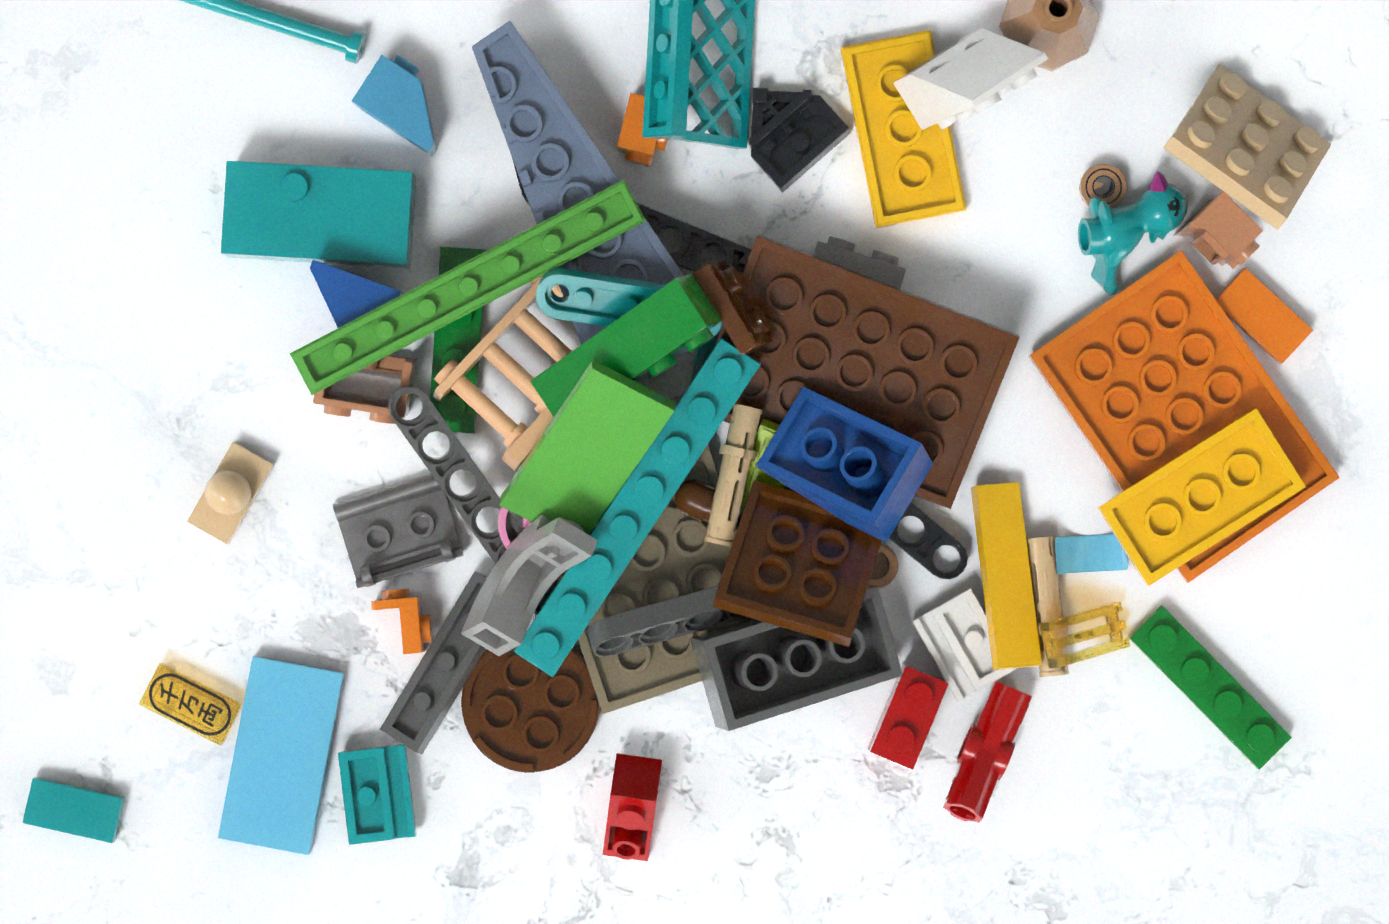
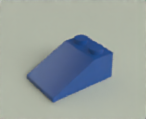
M803 387L756 466L847 524L887 543L931 469L933 462L922 443Z

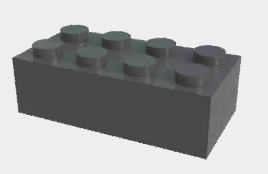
M868 585L849 647L756 619H748L690 638L715 727L726 731L735 730L903 676L878 586Z

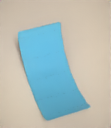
M1114 534L1055 537L1057 574L1128 569L1127 555Z

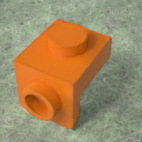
M409 588L381 591L382 600L371 601L372 610L399 608L403 654L425 652V643L432 642V624L430 614L422 615L421 596L410 597Z

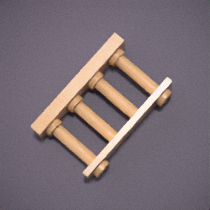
M542 276L530 282L533 286L459 364L452 359L434 378L440 384L433 395L436 400L440 402L453 390L505 438L503 443L508 449L501 459L514 471L525 461L554 417L530 382L534 377L496 342L515 323L556 362L572 352L571 349L527 310L536 300V290ZM559 285L552 288L554 294L563 297ZM483 356L536 404L534 409L540 415L529 427L522 422L519 425L515 423L465 377Z

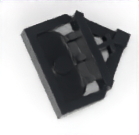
M753 88L751 137H749L751 158L783 193L851 133V130L820 95H813L811 90L786 92L768 91V88Z

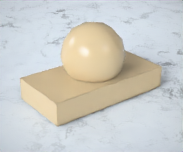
M232 442L216 472L207 482L205 491L187 522L223 543L229 544L274 464L238 443Z

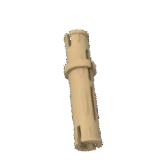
M734 404L732 407L733 411L725 445H720L719 454H723L707 531L703 540L732 547L750 462L756 460L757 452L753 451L760 416L763 411L739 404Z
M1055 536L1026 539L1042 665L1039 666V677L1068 675L1069 670L1065 648V633H1068V623H1063L1059 575L1057 574Z

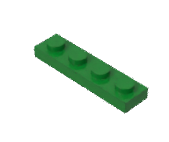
M440 246L438 276L487 250ZM484 306L434 332L430 400L450 429L455 433L475 434L476 411L453 390L440 402L436 400L433 395L440 384L434 378L452 359L459 364L481 341ZM480 360L465 375L477 388Z
M1162 605L1127 637L1256 769L1260 770L1292 738Z

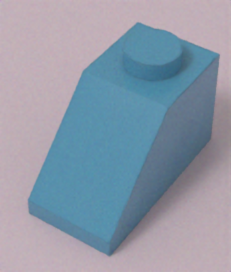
M381 55L351 100L352 103L410 143L433 156L437 147L424 85L419 78L415 77L419 69L399 55H396L393 61Z

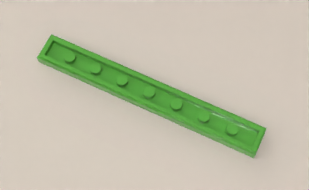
M624 179L289 354L311 395H314L535 280L548 271L556 269L646 222Z

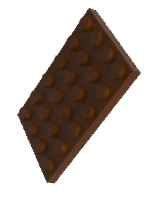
M758 234L742 273V278L747 287L743 293L752 307L758 306L766 316L771 327L767 333L772 342L757 351L749 353L760 360L761 365L735 404L763 410L759 420L758 432L763 419L780 425L801 389L805 387L922 443L933 462L931 469L915 496L951 509L1020 335ZM722 325L716 343L718 342L721 336L725 337L733 343L724 326ZM733 409L730 410L724 419L725 422L730 423Z

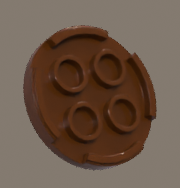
M515 648L500 656L487 649L463 686L461 696L464 723L475 746L483 755L497 765L524 773L550 770L574 758L592 736L600 710V704L585 659L572 648L555 675L551 677L514 652Z

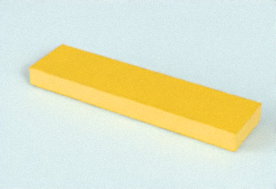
M1019 482L975 485L971 487L993 671L1042 665L1020 484Z

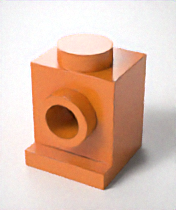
M630 93L617 150L618 152L626 153L624 161L651 167L656 149L665 151L668 139L642 138L645 96Z

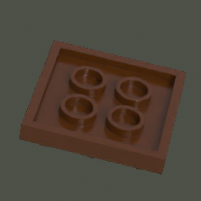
M754 480L714 598L713 607L849 647L882 540L847 524L797 492Z

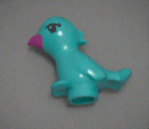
M1158 171L1155 172L1149 188L1131 205L1110 208L1106 201H1101L1098 197L1090 198L1088 210L1091 218L1081 219L1079 222L1078 243L1083 255H1093L1096 259L1091 277L1107 294L1115 295L1118 291L1117 270L1119 265L1135 249L1145 233H1149L1151 243H1154L1157 238L1163 240L1170 231L1182 223L1186 216V196L1175 185L1168 183L1165 176Z

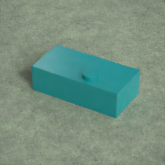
M226 161L221 254L227 258L312 263V260H316L324 264L411 269L416 176L413 172Z

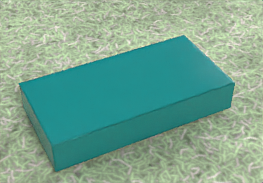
M34 777L32 778L22 823L113 844L115 843L125 797Z

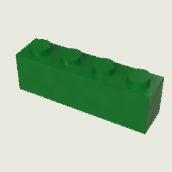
M692 273L669 282L530 382L554 417L592 360L636 382L648 372L654 378L677 363L673 355L685 346L689 352H692L711 340L714 336L710 329L723 320Z

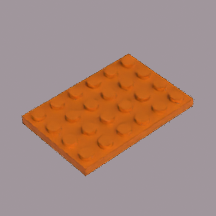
M1182 250L1028 356L1122 491L1252 409L1257 408L1306 487L1178 567L1177 571L1186 583L1191 582L1340 478Z

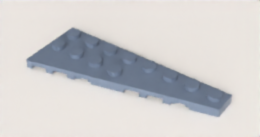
M508 21L472 46L536 224L620 182L511 21ZM647 220L558 267L665 285L675 278L684 276ZM559 285L563 297L569 294L568 288L564 285ZM572 321L581 345L606 328V326ZM685 346L675 353L673 357L677 360L689 352V350ZM650 372L639 378L637 383L641 384L652 377Z

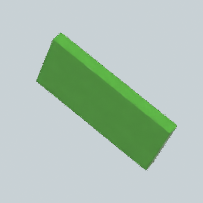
M592 360L500 496L499 506L531 522L541 515L552 521L558 517L570 520L580 525L583 532L589 535L675 412V401Z

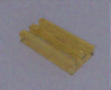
M1121 602L1107 603L1039 623L1048 667L1060 668L1130 647L1129 637L1123 638L1122 630L1127 629L1125 619L1119 620L1118 612L1123 611ZM1102 616L1106 618L1107 624L1054 639V630ZM1106 634L1110 636V641L1058 656V648Z

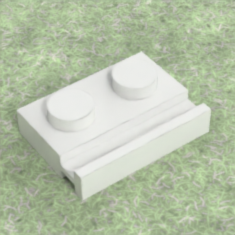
M971 588L912 620L915 629L943 678L949 683L948 687L957 702L1016 670L993 671L987 617Z

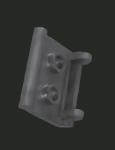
M432 474L333 504V510L339 523L356 578L357 589L365 586L370 587L376 585L377 582L441 562L447 563L464 556L447 496Z

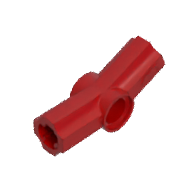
M994 681L976 725L972 724L968 730L957 757V763L960 764L943 808L950 812L951 816L965 822L973 821L980 823L983 819L996 782L1002 778L1015 748L1013 740L1024 719L1032 696Z

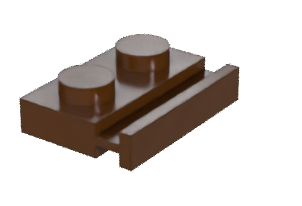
M721 261L711 265L707 264L693 273L694 278L723 320L721 323L740 355L757 351L772 342L767 333L771 327L766 316L758 306L752 307L743 293L747 289L745 281L733 265L728 267L725 261Z

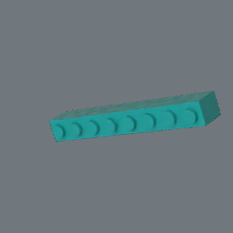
M723 336L720 337L675 405V412L590 533V536L598 540L592 556L564 572L529 625L522 644L515 647L514 652L551 677L555 675L761 365L760 360L749 353L740 355L734 343Z

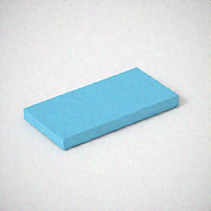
M252 656L219 828V839L310 855L345 673Z

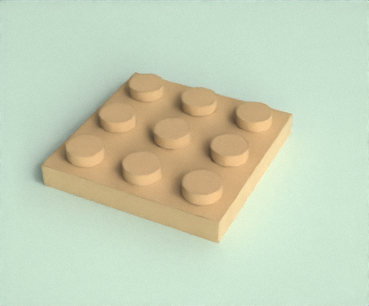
M1219 64L1163 148L1278 230L1288 219L1330 148L1331 143L1322 138L1316 130L1304 125L1283 110L1277 102L1268 99L1248 85L1242 77L1230 72Z

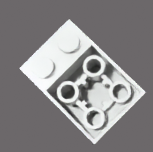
M981 28L961 38L893 83L922 130L937 123L942 130L956 121L961 122L975 113L979 114L1001 101L1000 96L1011 89L1016 90L1036 78L1038 75L1034 68L1046 61L1048 57L1042 51Z

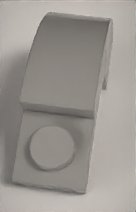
M544 515L535 519L510 544L490 572L471 607L461 634L498 656L521 645L531 618L546 591L563 572L591 557L598 540L583 532L582 527L573 521L560 517L552 521Z

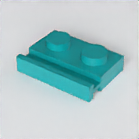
M399 744L338 752L349 845L416 837L417 831L406 746Z

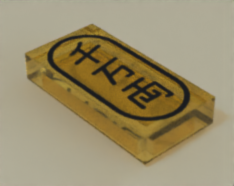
M159 663L139 702V705L220 746L224 744L243 707V703L164 663Z

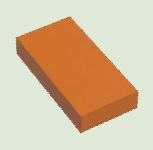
M1246 268L1216 298L1228 318L1279 365L1283 364L1313 331L1311 327Z

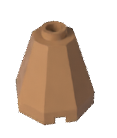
M1007 0L999 27L1004 37L1044 52L1048 59L1037 67L1053 72L1088 53L1100 16L1092 0ZM1049 9L1055 10L1058 17L1053 16Z

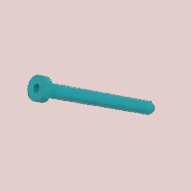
M179 0L345 53V61L358 64L365 47L366 33L354 30L350 36L240 0Z

